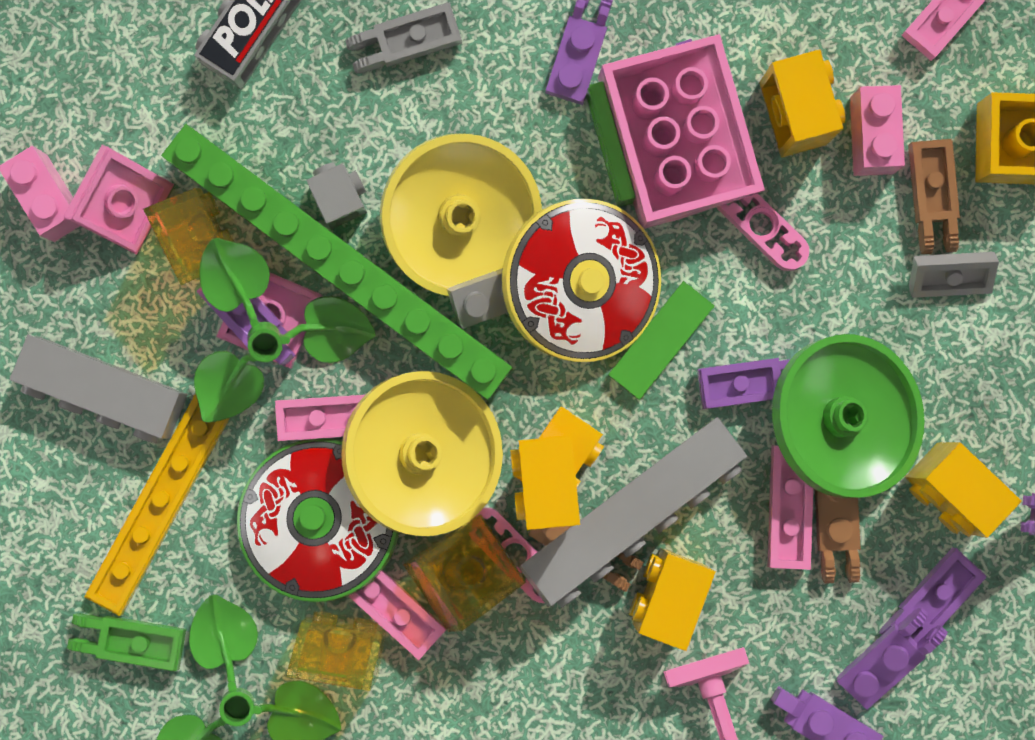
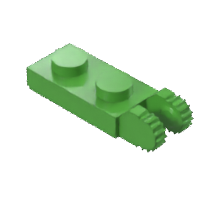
M81 613L73 614L72 624L82 628L100 629L98 642L89 641L86 638H71L68 640V650L93 654L98 659L169 671L180 669L187 629L113 616L100 617Z

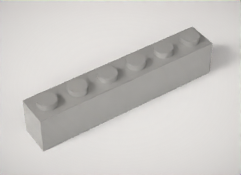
M716 417L582 518L580 525L570 527L518 568L547 607L557 602L562 608L581 594L577 588L578 585L589 577L595 583L614 569L610 563L612 559L620 553H623L628 558L643 547L646 542L642 537L655 527L658 533H660L677 521L679 518L674 512L687 503L692 509L710 495L706 489L717 479L723 485L741 472L742 469L738 463L745 459L747 455L720 419Z

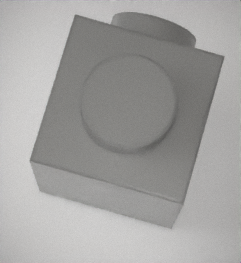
M332 162L313 171L314 177L306 180L326 224L331 229L367 213L359 196L366 193V190L356 170L348 173L343 163L336 166Z

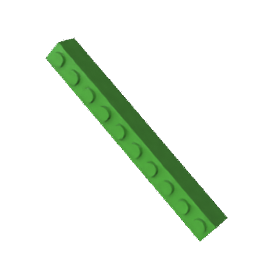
M185 124L161 156L171 165L459 380L467 384L487 401H490L513 370L511 365L189 125Z

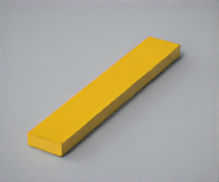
M196 393L84 596L86 599L118 616H122L230 419L204 422L201 418Z

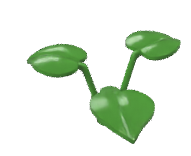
M221 238L210 240L203 252L200 263V284L203 294L212 306L224 312L232 311L243 303L252 327L247 335L249 353L243 355L240 360L232 352L217 351L207 355L198 364L194 376V388L202 420L204 422H215L228 419L248 409L258 400L264 387V375L258 367L247 364L249 361L270 362L275 360L282 351V344H288L292 338L301 332H305L303 342L306 351L316 360L325 363L342 361L375 337L376 333L371 322L358 307L347 300L335 296H323L310 301L306 305L304 310L306 324H300L287 333L281 334L274 324L259 322L249 300L261 296L269 284V267L263 256L255 249L244 244Z
M213 594L201 604L194 616L190 629L189 644L195 661L201 667L214 669L225 663L229 691L225 693L220 703L219 712L221 717L206 727L198 716L190 714L176 716L162 727L157 740H222L212 733L215 729L225 724L242 726L251 719L253 714L258 715L263 712H273L267 723L268 733L272 740H324L338 733L341 730V723L330 699L319 688L308 682L296 680L281 684L275 693V705H256L249 691L237 688L232 661L244 660L253 652L258 639L257 626L250 614L243 608L225 600L219 595Z

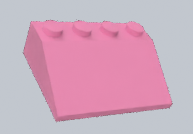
M720 34L602 65L598 81H603L635 194L633 204L639 224L644 229L676 221L761 193L765 190Z

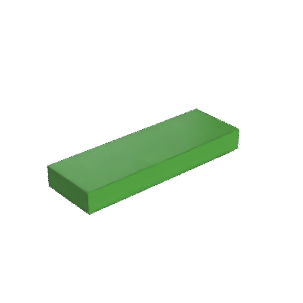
M603 81L590 84L589 88H587L586 98L616 205L623 207L633 204L635 194Z
M683 281L654 316L641 336L630 346L609 372L608 376L640 400L715 305Z

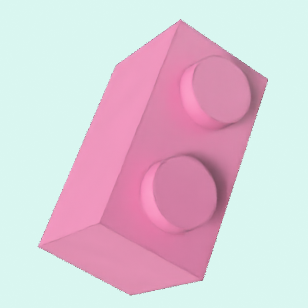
M901 85L859 87L850 97L853 175H893L905 166Z
M30 146L0 165L1 174L39 236L55 242L80 227V225L63 217L73 196L47 154L34 146Z

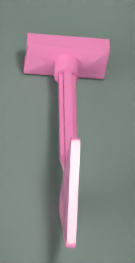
M744 647L664 671L668 688L690 686L698 683L702 698H707L719 739L738 740L723 695L726 689L721 676L749 664Z

